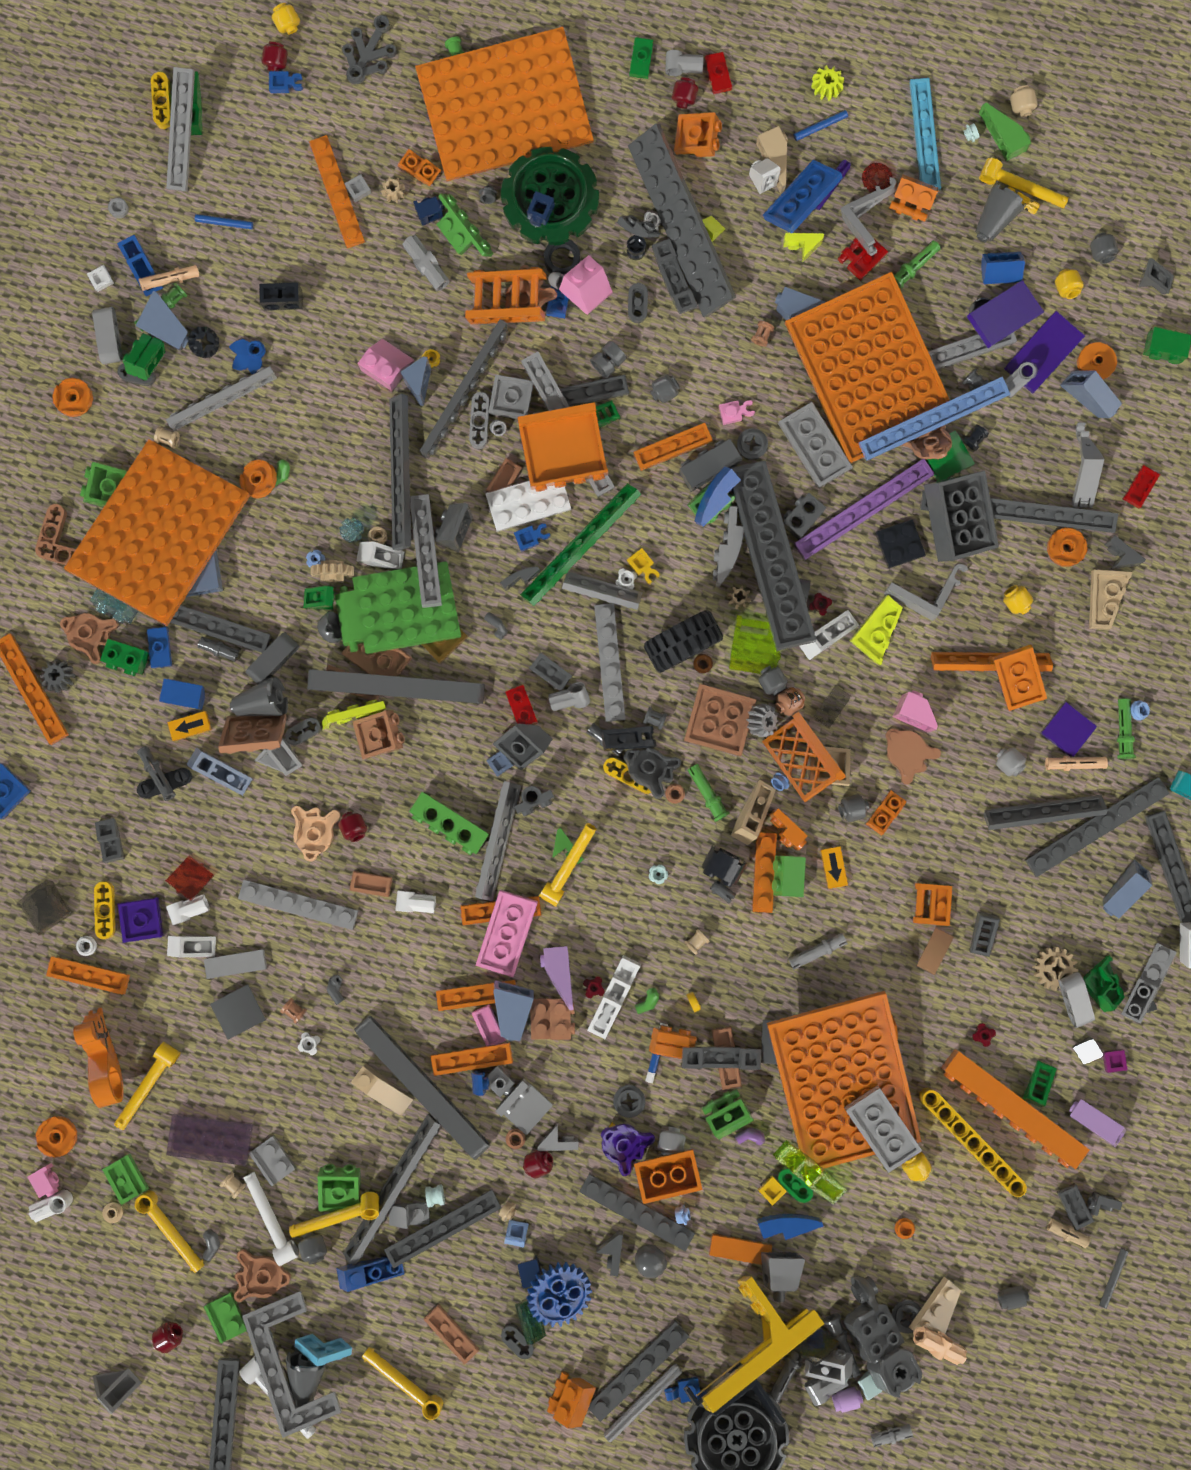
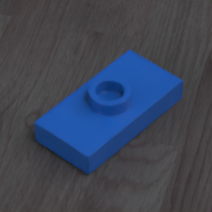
M168 628L147 629L151 668L171 667L172 659Z

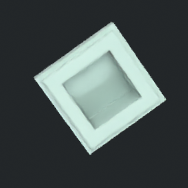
M869 1371L858 1381L867 1400L882 1392V1390L876 1387Z

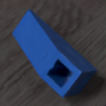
M388 1257L357 1262L356 1266L348 1264L336 1268L339 1287L346 1292L404 1275L403 1263L393 1268Z

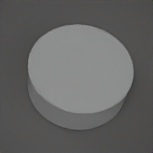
M113 198L108 204V210L113 217L123 218L128 214L129 207L124 199Z

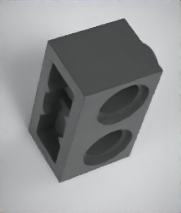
M810 493L805 497L801 495L795 502L797 507L793 511L789 509L782 517L785 529L798 540L804 536L827 508ZM804 505H811L813 512H807L804 509ZM798 519L801 522V526H793L791 520Z

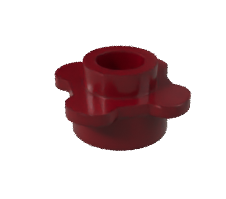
M816 593L814 601L809 604V608L824 616L827 614V608L832 605V600L821 593Z
M597 976L595 979L584 980L583 985L586 987L587 992L585 995L587 998L591 999L596 995H604L605 990L602 988L601 977Z
M980 1023L972 1038L974 1041L981 1042L984 1047H989L991 1039L996 1036V1031L987 1028L984 1023Z

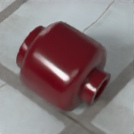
M269 41L268 44L263 46L261 62L267 67V71L283 70L286 68L288 51L284 48L283 44Z
M681 77L680 80L674 83L671 98L677 103L676 107L687 109L688 106L695 104L698 94V86L695 84V80Z
M351 811L342 815V819L338 823L345 840L357 842L365 837L367 826L361 814Z
M537 1149L525 1156L523 1169L528 1176L537 1179L552 1171L553 1157L547 1151H538Z
M170 1321L162 1324L152 1334L153 1347L157 1351L166 1354L179 1346L183 1340L181 1326Z

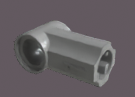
M679 50L666 52L665 73L668 76H680L682 73L702 74L703 55L683 54Z
M1026 362L1021 364L1005 380L1011 394L1009 395L1010 398L1037 375L1038 369L1034 363ZM1026 365L1033 368V374L1029 377L1023 374V368Z
M582 682L573 683L567 690L548 695L553 711L571 706L584 708L591 701Z
M817 1378L807 1381L804 1385L815 1406L827 1402L831 1395L848 1386L847 1382L845 1385Z

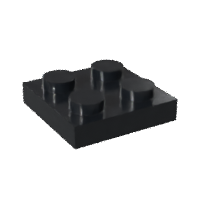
M913 519L875 532L888 569L926 556Z

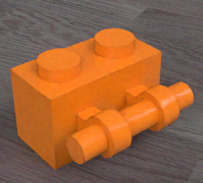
M903 174L894 197L901 199L900 203L892 201L889 208L895 210L900 215L903 213L911 216L913 220L917 221L919 219L925 222L928 214L921 212L922 208L931 209L938 193V187ZM906 201L917 205L916 209L905 206Z
M562 1371L560 1378H557L555 1382L556 1388L553 1396L549 1398L547 1412L554 1414L553 1419L568 1429L581 1427L596 1387L582 1378L568 1379L569 1374Z

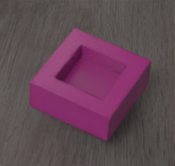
M1119 1049L1103 1052L1105 1072L1111 1073L1128 1070L1125 1050Z

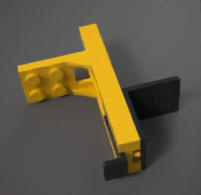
M743 1276L737 1281L740 1284L738 1289L745 1298L748 1296L752 1304L750 1306L757 1315H761L764 1341L696 1394V1396L688 1386L684 1387L683 1390L693 1405L699 1406L702 1403L709 1414L717 1417L752 1388L773 1421L784 1425L786 1421L757 1378L824 1325L814 1309L808 1311L807 1308H804L784 1324L753 1277Z

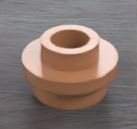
M679 784L668 786L665 791L666 799L673 804L680 803L685 797L684 788ZM673 790H677L679 792V796L674 798L672 797L671 792Z
M514 1128L507 1133L506 1143L510 1148L519 1149L525 1144L526 1136L520 1129ZM518 1135L520 1140L514 1142L512 1136Z

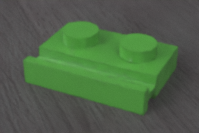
M131 1154L102 1169L121 1205L149 1189Z
M232 1292L204 1305V1309L220 1344L247 1331L243 1315Z

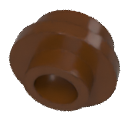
M706 654L696 656L693 661V667L698 673L705 674L712 669L713 661L710 656ZM705 661L707 663L706 667H700L699 662Z

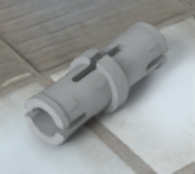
M910 1424L896 1428L888 1427V1430L870 1434L874 1448L890 1443L894 1445L897 1441L914 1438Z

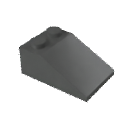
M451 504L448 510L445 509L441 517L443 523L441 528L437 527L434 534L437 545L459 553L473 518L468 504Z

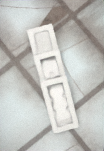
M624 955L622 956L587 1031L606 1039L641 963Z

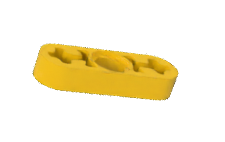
M156 72L151 77L153 120L159 128L167 129L170 127L171 118L170 81L163 72ZM159 79H163L164 81L161 83L163 90H160V87L158 85ZM159 97L167 98L163 105L157 104V99ZM161 111H163V114H164V116L166 117V118L164 119V122H161V121L159 120V119L162 118V113H161Z
M609 758L604 762L603 769L607 775L644 794L651 793L649 789L644 790L642 785L638 784V787L635 786L636 782L634 780L628 782L624 779V773L628 771L627 764L616 758ZM615 762V766L621 769V765L624 766L621 777L616 776L619 772L615 770L609 772L607 764Z
M107 881L99 882L94 887L95 934L100 939H109L114 936L116 931L114 886ZM103 885L109 889V892L105 893V899H109V902H100V899H104V894L100 893ZM104 904L110 908L107 916H103L100 913V908ZM110 918V922H106V928H109L110 932H107L105 936V933L101 932L105 922H100V919Z

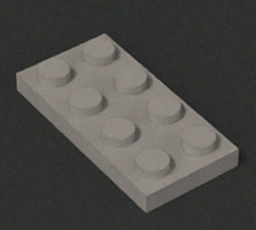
M812 402L778 422L818 489L853 468Z
M878 1085L844 1107L888 1173L922 1151Z

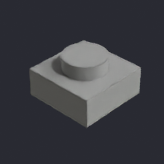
M361 174L344 183L354 202L371 194V190Z

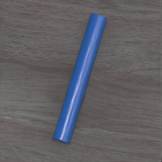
M843 110L795 133L794 138L796 141L847 118L848 113L846 110Z
M195 214V222L253 230V222Z

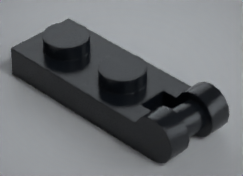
M653 726L609 729L600 732L604 751L647 749L657 746L656 740L653 739Z

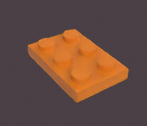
M1032 645L992 657L1009 711L1047 699Z

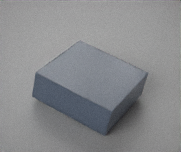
M501 751L486 760L497 777L513 767L511 761Z

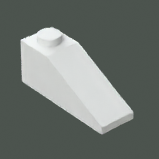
M847 610L814 632L816 642L801 645L800 648L807 658L811 660L853 631L859 624L849 610Z

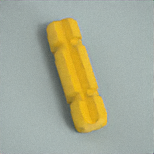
M1008 187L1010 190L1016 191L1014 188ZM1019 191L1018 193L1015 192L1023 199L1021 203H1026L1024 209L1027 208L1028 212L1035 214L1040 204L1035 201L1031 202L1029 197Z

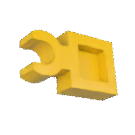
M643 548L627 559L628 564L638 576L644 573L645 581L649 585L652 583L649 579L650 574H654L657 578L660 577L657 570L651 569L654 562Z

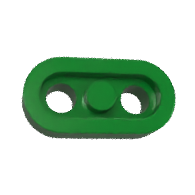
M786 1166L779 1171L778 1181L780 1185L798 1202L806 1203L812 1199L813 1186L795 1168ZM791 1174L792 1178L788 1179L785 1177V1175ZM805 1188L807 1191L802 1193L800 1189Z

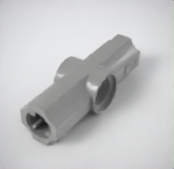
M416 235L405 239L402 245L413 259V263L421 275H425L436 292L444 289L450 281L439 267V263L430 250L427 251Z

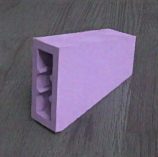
M1082 1099L1079 1103L1075 1101L1069 1110L1072 1112L1071 1118L1115 1148L1126 1133V1129Z

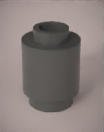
M1021 1285L1002 1289V1292L997 1293L1001 1309L1012 1310L1026 1307L1027 1302L1030 1301L1027 1289H1023Z

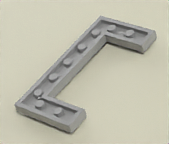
M301 1291L242 1316L282 1438L342 1412L335 1391L296 1408L270 1327L308 1311Z

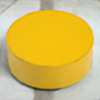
M694 992L686 994L694 1013L700 1011L701 1007Z

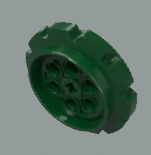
M541 147L532 150L531 157L529 158L523 155L520 156L509 167L508 170L511 177L504 178L501 187V201L507 204L503 207V212L512 229H521L520 235L525 240L534 244H540L542 240H546L549 245H562L569 241L570 235L580 237L591 226L592 218L590 215H596L599 207V190L594 189L597 186V179L587 163L584 165L579 164L580 156L564 148H561L556 153L553 152L552 147ZM538 178H544L545 181H544V182H538L537 179H538ZM559 178H562V179H564L565 181L562 182V183H559V182H557L556 180L559 179ZM537 191L554 198L555 206L546 226L542 224L540 227L534 226L527 218V211L533 199L526 197L528 194H535ZM569 194L574 196L572 199L565 198ZM559 210L564 212L562 215L555 214Z

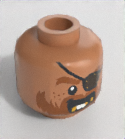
M788 687L777 694L776 709L781 714L784 713L787 716H791L804 707L805 696L799 688Z

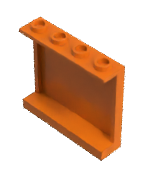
M595 402L517 417L531 490L535 489L536 492L545 491L547 487L554 485L555 488L567 486L566 483L570 482L582 484L586 482V479L591 478L594 481L605 479V476L608 475Z

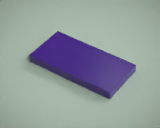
M1022 280L969 313L966 317L987 348H990L1040 316L1044 311Z
M1055 311L1004 369L1011 375L1021 364L1026 362L1034 363L1038 369L1037 375L1024 386L1033 394L1085 335ZM1026 365L1023 368V374L1027 377L1031 376L1033 368Z

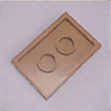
M364 643L357 644L358 651L350 652V646H347L341 653L371 675L398 677L412 659L400 648L366 654Z

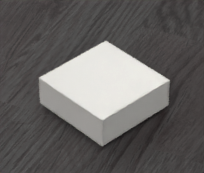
M104 265L87 273L97 292L114 284Z

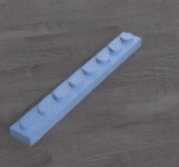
M1000 377L858 444L866 461L1011 394L1003 377Z

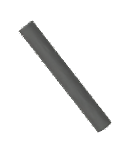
M1122 1248L1099 1306L1105 1309L1109 1305L1129 1251Z

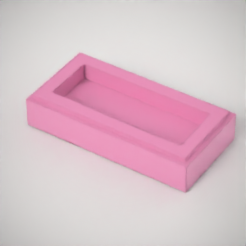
M490 1004L471 1012L486 1046L501 1044L506 1041L500 1035L499 1023Z

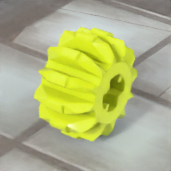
M826 65L824 70L819 68L817 73L813 75L811 88L815 90V96L821 94V100L826 96L828 101H830L832 96L837 98L839 92H842L844 77H841V71L835 72V66L829 69Z

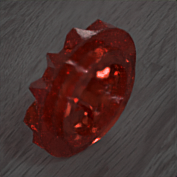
M872 163L864 169L861 180L864 188L866 187L869 192L876 191V186H880L882 190L889 187L890 177L893 178L891 170L886 165ZM876 172L878 178H881L878 185L875 180H872Z

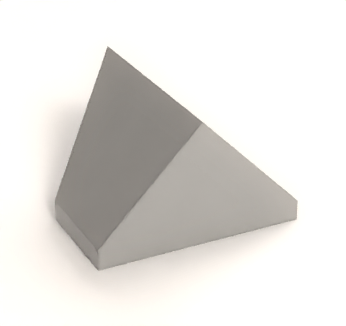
M283 738L280 748L273 750L264 749L254 760L283 772L285 776L302 766L290 744Z
M129 1368L123 1371L93 1376L97 1400L110 1414L142 1383Z

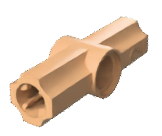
M924 1326L917 1327L914 1330L913 1341L916 1345L928 1350L937 1359L942 1360L944 1358L956 1365L963 1364L966 1361L967 1350L953 1342L943 1332L938 1331L936 1333Z

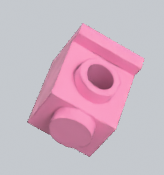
M52 1163L28 1176L39 1198L45 1194L47 1197H50L59 1191L57 1188L60 1186L58 1184L59 1178L50 1169L53 1167Z

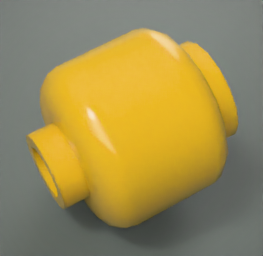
M281 3L273 9L271 18L280 33L291 35L298 30L297 26L300 24V18L292 5Z
M1074 269L1060 271L1055 279V286L1062 298L1073 299L1077 297L1084 286L1079 272Z
M1013 585L1004 592L1003 602L1013 614H1025L1031 609L1033 597L1024 586Z
M923 1152L918 1153L901 1165L908 1178L912 1181L926 1180L932 1169L930 1162Z

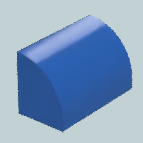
M1022 253L982 254L981 270L983 284L1021 282L1025 267V259Z
M163 679L159 702L203 710L205 690L202 685Z

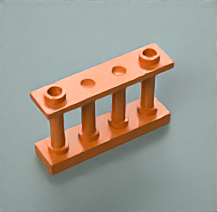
M531 267L528 270L489 272L474 270V272L467 273L469 280L475 283L474 308L465 311V318L470 324L498 323L500 319L506 323L545 321V312L538 306L539 280H547V275L543 269ZM531 280L530 305L528 308L519 307L520 281ZM512 281L511 306L502 309L500 307L501 282ZM494 282L493 307L491 309H482L483 283Z

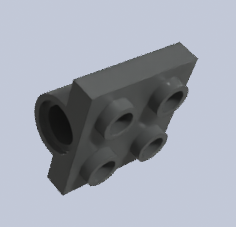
M529 786L522 792L523 803L514 807L517 814H523L525 817L535 812L533 808L538 806L545 808L553 804L552 800L555 797L551 790L541 793L537 787ZM530 792L537 793L538 798L535 802L527 800Z

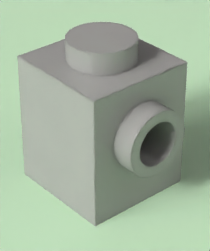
M500 1065L496 1066L486 1076L489 1079V1087L499 1097L503 1094L508 1096L515 1088L513 1086L515 1080Z

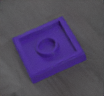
M1064 702L1041 731V734L1067 755L1074 757L1097 726L1067 702Z
M159 897L118 903L123 943L164 937Z

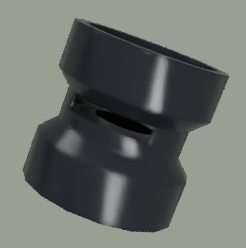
M633 235L627 241V255L632 260L642 259L646 252V241L643 237Z

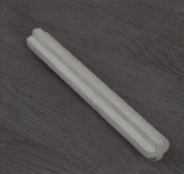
M674 1364L605 1431L604 1437L607 1441L612 1442L682 1373V1369L677 1364Z

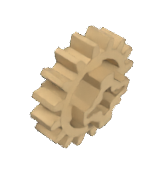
M320 561V564L311 566V576L320 578V581L331 583L344 582V578L354 576V567L344 565V561Z
M1047 947L1046 953L1039 952L1040 959L1034 958L1038 964L1032 966V968L1037 969V972L1033 975L1040 977L1037 981L1039 984L1045 982L1044 988L1049 989L1051 986L1052 990L1057 991V988H1060L1058 980L1066 974L1065 977L1073 974V972H1078V969L1073 967V965L1077 964V961H1071L1073 955L1070 953L1066 955V949H1061L1059 952V947H1054L1053 951ZM1050 957V960L1046 964H1044V962ZM1062 958L1065 960L1067 966H1065L1062 962ZM1057 966L1059 968L1056 971H1052V967ZM1043 972H1046L1049 975L1050 981L1045 977Z

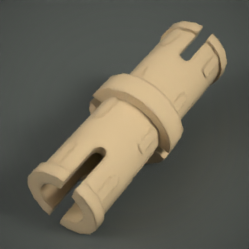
M1052 1218L1050 1219L1047 1226L1048 1231L1063 1237V1240L1066 1242L1071 1241L1085 1249L1088 1247L1090 1236L1074 1230V1227L1071 1225L1066 1226ZM1061 1230H1064V1231H1066V1232H1068V1233H1070V1234L1075 1235L1076 1238L1073 1237V1236H1071V1235H1069V1234H1067V1233H1065V1232H1063V1231H1061Z

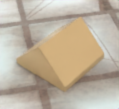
M825 747L846 776L841 781L837 779L832 784L849 786L851 749ZM809 756L808 766L817 767L818 758ZM807 770L809 780H814L816 771ZM820 771L818 781H825L831 776L828 772Z

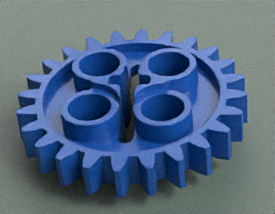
M557 1262L556 1268H553L550 1264L548 1271L542 1269L543 1275H535L537 1281L530 1282L533 1288L527 1289L529 1293L526 1297L527 1305L532 1316L536 1317L538 1322L542 1321L544 1326L550 1323L551 1327H554L557 1322L562 1327L563 1321H566L569 1325L571 1318L575 1321L577 1320V1313L583 1315L582 1308H588L585 1301H591L589 1296L592 1293L591 1283L581 1267L577 1268L574 1263L569 1266L565 1262L563 1267H561L560 1263Z

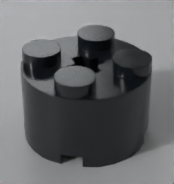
M712 845L701 866L704 869L703 874L714 878V876L720 878L721 883L728 887H732L733 884L737 885L748 863L744 861L742 864L739 862L740 858L722 848L719 851L714 850L716 846Z

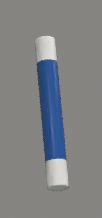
M652 1053L645 1080L648 1083H653L660 1055Z

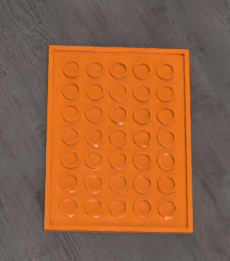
M564 27L415 66L446 182L511 165L522 155L526 158L531 157V151L537 148L552 147L553 152H559L561 148L570 149L594 142Z
M892 272L785 321L787 330L842 451L850 464L864 458L858 444L859 442L950 401Z
M148 439L64 569L168 626L249 499L250 494Z
M885 991L767 1023L805 1174L875 1155L844 1107L877 1085L916 1142H922Z

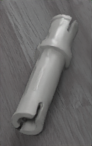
M840 933L828 940H822V943L788 958L793 970L821 956L832 954V951L848 943L843 933Z

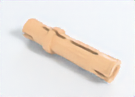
M196 264L181 269L177 267L173 271L139 278V283L142 291L175 282L183 283V280L199 277V271Z
M1066 755L1063 758L1047 757L1045 759L1046 770L1106 769L1108 766L1106 756L1070 757Z

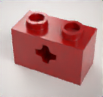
M524 685L505 691L517 724H538Z

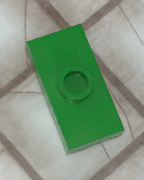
M635 37L629 77L648 79L654 40Z

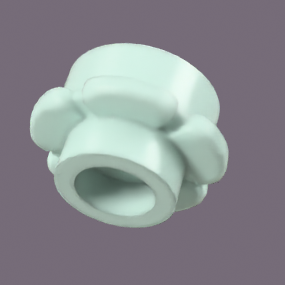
M974 123L971 125L967 124V129L963 130L967 141L975 142L976 139L980 138L978 130Z
M654 865L649 870V879L656 884H662L668 878V871L665 870L666 868L663 865Z

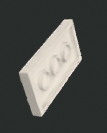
M530 481L486 493L497 532L571 510L565 487L555 488L554 485L547 487L545 491L536 492L535 489L531 490Z

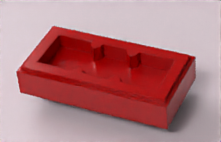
M719 52L706 55L704 60L713 95L731 91L732 84L724 53Z
M1142 465L1122 499L1140 509L1160 474Z

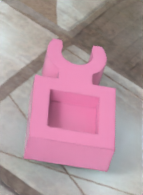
M738 401L720 404L719 410L723 425L742 421V415L747 417L753 416L755 411L746 410L747 406L753 404L752 401H746L741 406H739Z

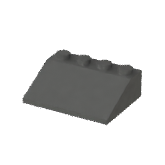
M985 471L924 485L938 562L955 561L999 548Z

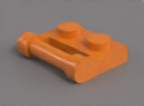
M915 883L917 898L913 923L950 926L952 886ZM925 890H930L929 918H923Z

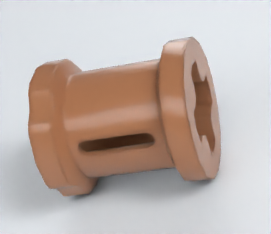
M759 321L757 324L758 329L755 336H752L751 341L759 346L766 347L768 345V337L774 331V326L768 322Z
M290 998L280 1012L288 1015L294 1020L293 1023L297 1024L307 1009H302L293 1002V998Z

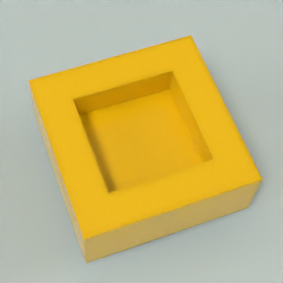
M773 1176L758 1188V1191L772 1206L787 1192Z

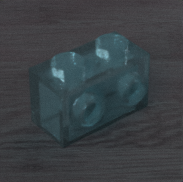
M98 588L90 599L96 606V611L103 615H106V613L113 615L112 619L121 624L123 622L131 624L138 610Z

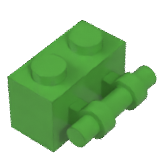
M737 1088L731 1092L723 1093L724 1096L715 1101L713 1099L710 1100L706 1106L702 1107L705 1115L712 1111L713 1114L706 1117V1120L714 1136L719 1140L754 1121L745 1102L742 1099L734 1101L735 1098L740 1096ZM726 1103L729 1104L728 1106H726L725 1108H723V1109H721V1110L718 1109L719 1107H721L722 1105H724V1104H726Z

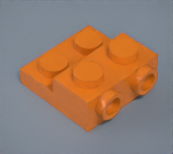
M716 113L679 114L674 145L676 155L715 156V151L719 150L720 147L717 135L718 132L722 131V122Z
M779 808L774 809L769 814L772 818L770 822L778 829L783 828L778 835L781 837L779 841L785 847L800 850L807 843L805 839L808 835Z

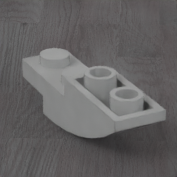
M729 506L728 512L724 513V524H727V531L723 532V543H726V545L720 544L718 550L714 551V562H717V569L713 570V581H716V586L718 587L722 585L731 572L743 539L744 529L743 526H736L737 507Z
M1156 944L1121 1015L1141 1024L1177 952L1161 944Z

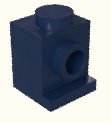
M537 191L535 192L527 211V218L532 225L540 227L542 224L546 226L555 206L554 198Z
M436 196L425 198L420 203H417V200L413 201L422 226L443 218L442 211L445 209L442 201L437 199Z

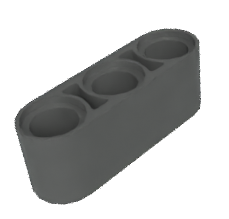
M286 632L282 633L248 667L246 674L257 684L271 678L300 646Z

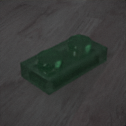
M524 1299L515 1304L526 1343L527 1345H532L544 1338L546 1333L542 1321L538 1322L536 1317L532 1316L527 1305L528 1301Z

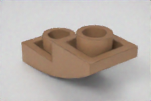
M935 928L916 966L935 975L954 937Z

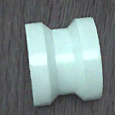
M442 1184L437 1185L435 1188L430 1186L425 1188L428 1208L433 1207L434 1204L445 1205Z

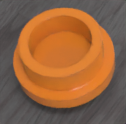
M901 1218L895 1223L894 1230L898 1237L908 1239L913 1236L915 1226L910 1219Z

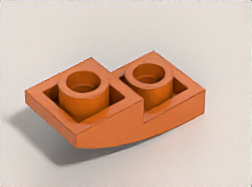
M410 149L407 150L398 163L399 168L428 186L432 185L441 172L426 158L423 160Z
M890 790L866 822V825L882 836L907 801Z

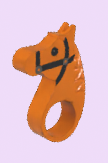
M102 1007L98 1008L97 1013L90 1010L88 1015L84 1016L83 1023L74 1026L73 1033L77 1045H82V1048L88 1055V1086L92 1100L98 1108H103L122 1102L124 1095L123 1078L116 1051L106 1028Z

